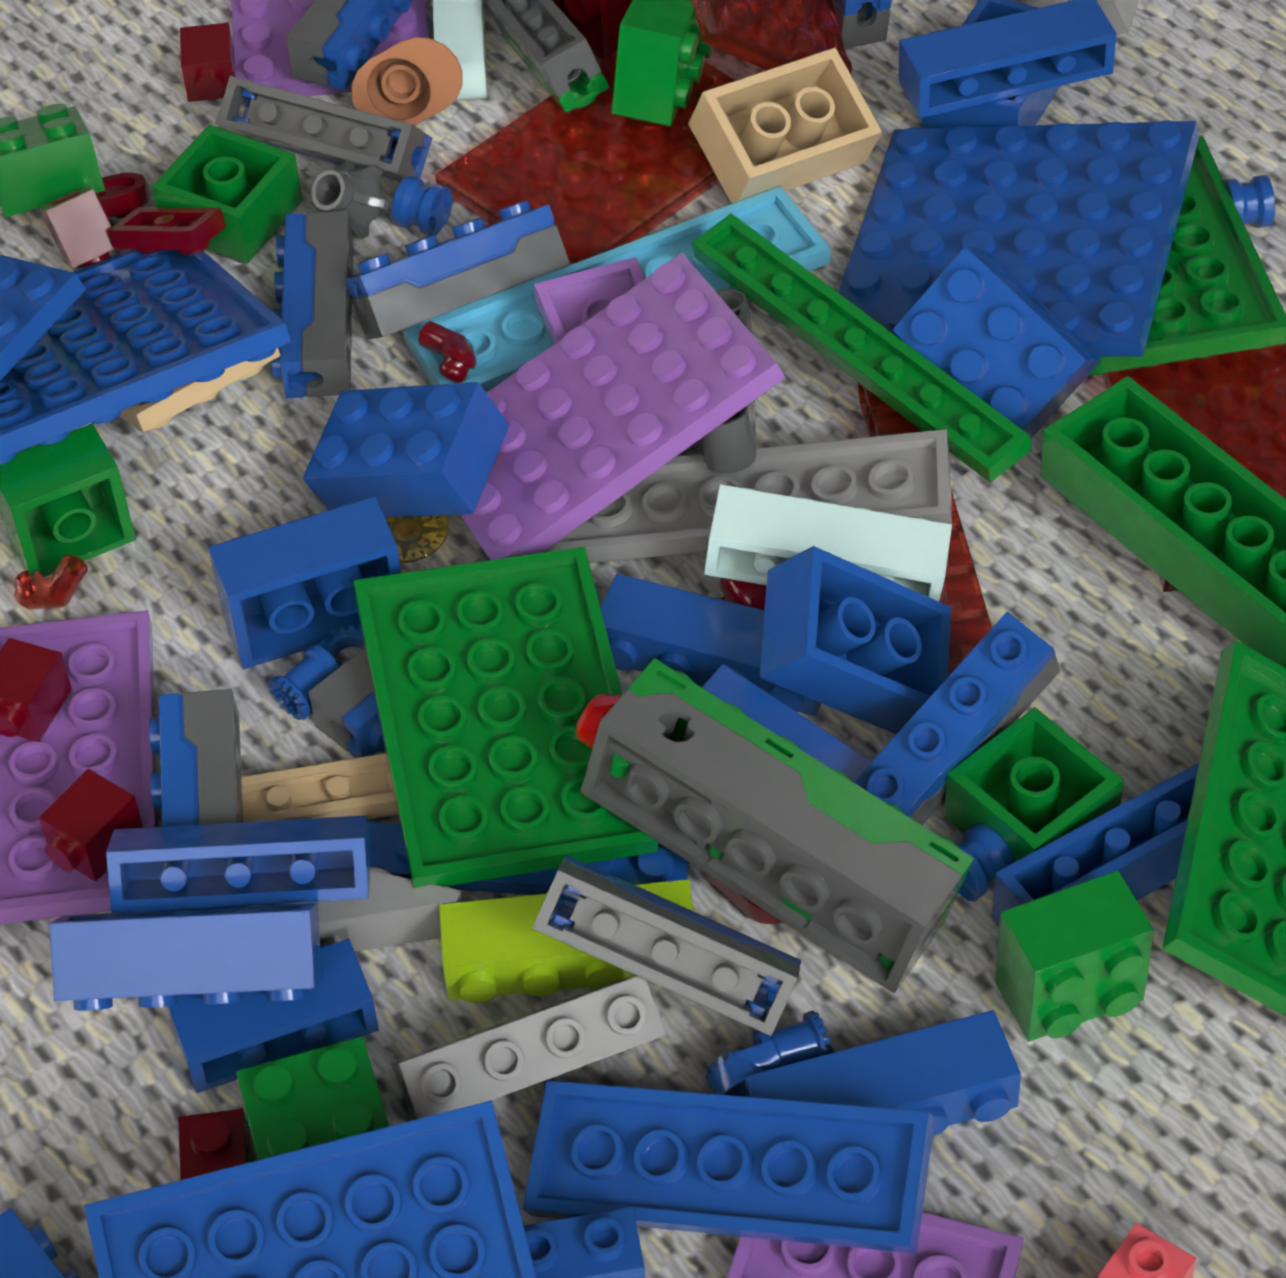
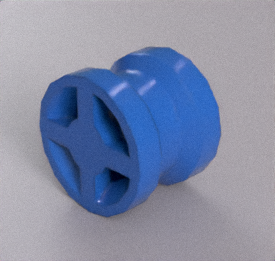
M1267 175L1253 176L1249 182L1240 183L1236 178L1224 180L1244 225L1253 223L1258 228L1272 226L1275 216V199L1273 187Z
M407 176L401 181L394 194L391 208L392 221L395 225L405 228L415 225L419 227L421 233L437 236L449 219L452 208V192L448 187L438 184L432 187L425 186L422 179Z
M976 823L966 830L963 834V841L956 844L959 849L975 858L959 890V894L967 901H977L988 891V884L993 880L995 881V873L1015 862L1007 843L995 830L983 823Z

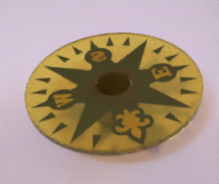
M446 515L385 517L397 544L399 563L415 562L430 556L443 545L448 536L449 524Z

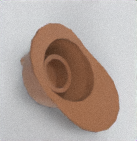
M409 38L375 55L358 69L352 82V101L357 110L415 126L443 111L457 99L463 86V71L457 57L446 45L432 38Z

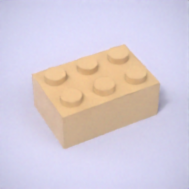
M836 48L702 92L688 123L731 204L778 186L787 191L864 164L883 133Z

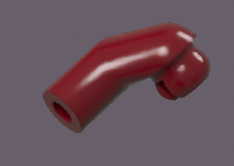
M432 321L427 322L423 326L418 339L420 346L445 357L439 366V373L456 383L466 381L469 370H474L477 363L470 340Z

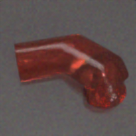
M65 555L62 557L51 578H44L39 571H35L33 578H31L29 570L22 571L15 577L13 583L15 600L28 610L63 608L70 602L86 575L88 567L81 558L74 555Z

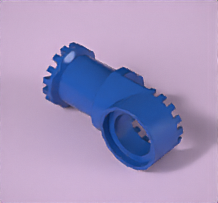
M349 624V628L345 629L344 625L339 626L337 632L333 629L319 644L309 646L304 651V659L285 676H275L268 682V688L271 689L270 694L276 696L274 698L276 702L281 700L284 702L280 705L281 709L288 706L286 712L289 715L292 714L293 718L298 720H305L311 714L309 691L343 665V663L335 659L337 654L348 647L365 648L360 625H358V628H354V624Z
M811 1010L803 1014L802 1021L774 1030L772 1036L758 1030L753 1031L754 1046L744 1050L742 1048L737 1049L735 1053H732V1051L728 1052L727 1056L729 1059L727 1060L720 1056L717 1058L719 1065L716 1066L712 1062L710 1065L712 1072L710 1069H707V1076L705 1077L713 1094L745 1097L744 1076L827 1055L834 1051L830 1044L825 1045V1043L831 1041L830 1037L823 1038L822 1036L827 1033L826 1026L823 1027L822 1018H819L818 1012L816 1013Z

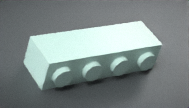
M720 484L709 537L704 575L767 586L769 569L815 546L936 601H940L946 574L952 524Z

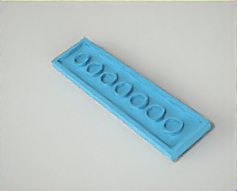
M778 186L403 329L405 344L432 385L452 384L456 382L449 380L439 373V366L445 357L420 346L418 341L419 334L423 326L427 322L432 321L465 336L473 345L477 363L474 370H469L467 379L463 383L478 382L485 392H489L518 371L523 364L533 360L554 345L534 298L535 283L633 257L637 258L646 279L659 266L683 253L715 291L735 289L694 257L691 244L730 213L808 271L830 264V247L783 188Z

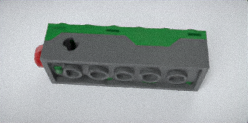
M655 658L624 694L610 695L609 693L595 696L578 720L576 726L577 738L592 748L580 791L582 794L893 993L897 991L943 926L975 859L959 849L950 839L933 833L906 816L897 806L882 801L853 783L843 772L826 766L799 749L790 739L778 736L746 716L739 707L722 701L695 684L683 672L673 670Z

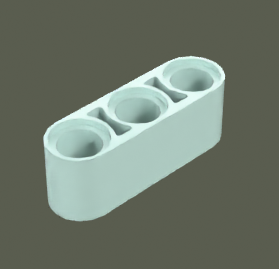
M433 0L434 40L446 45L457 57L463 71V86L456 100L488 98L483 0Z

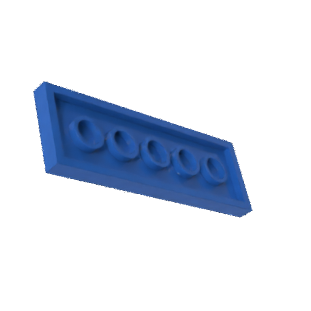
M546 1081L523 1210L534 1217L565 1219L633 1207L637 1227L917 1254L935 1119L929 1111Z

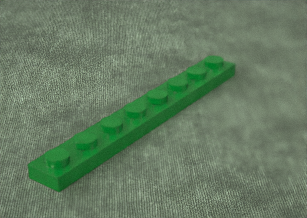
M732 213L691 243L694 257L735 289L744 292L748 299L921 431L947 429L949 452L988 482H993L1032 450L1029 434Z

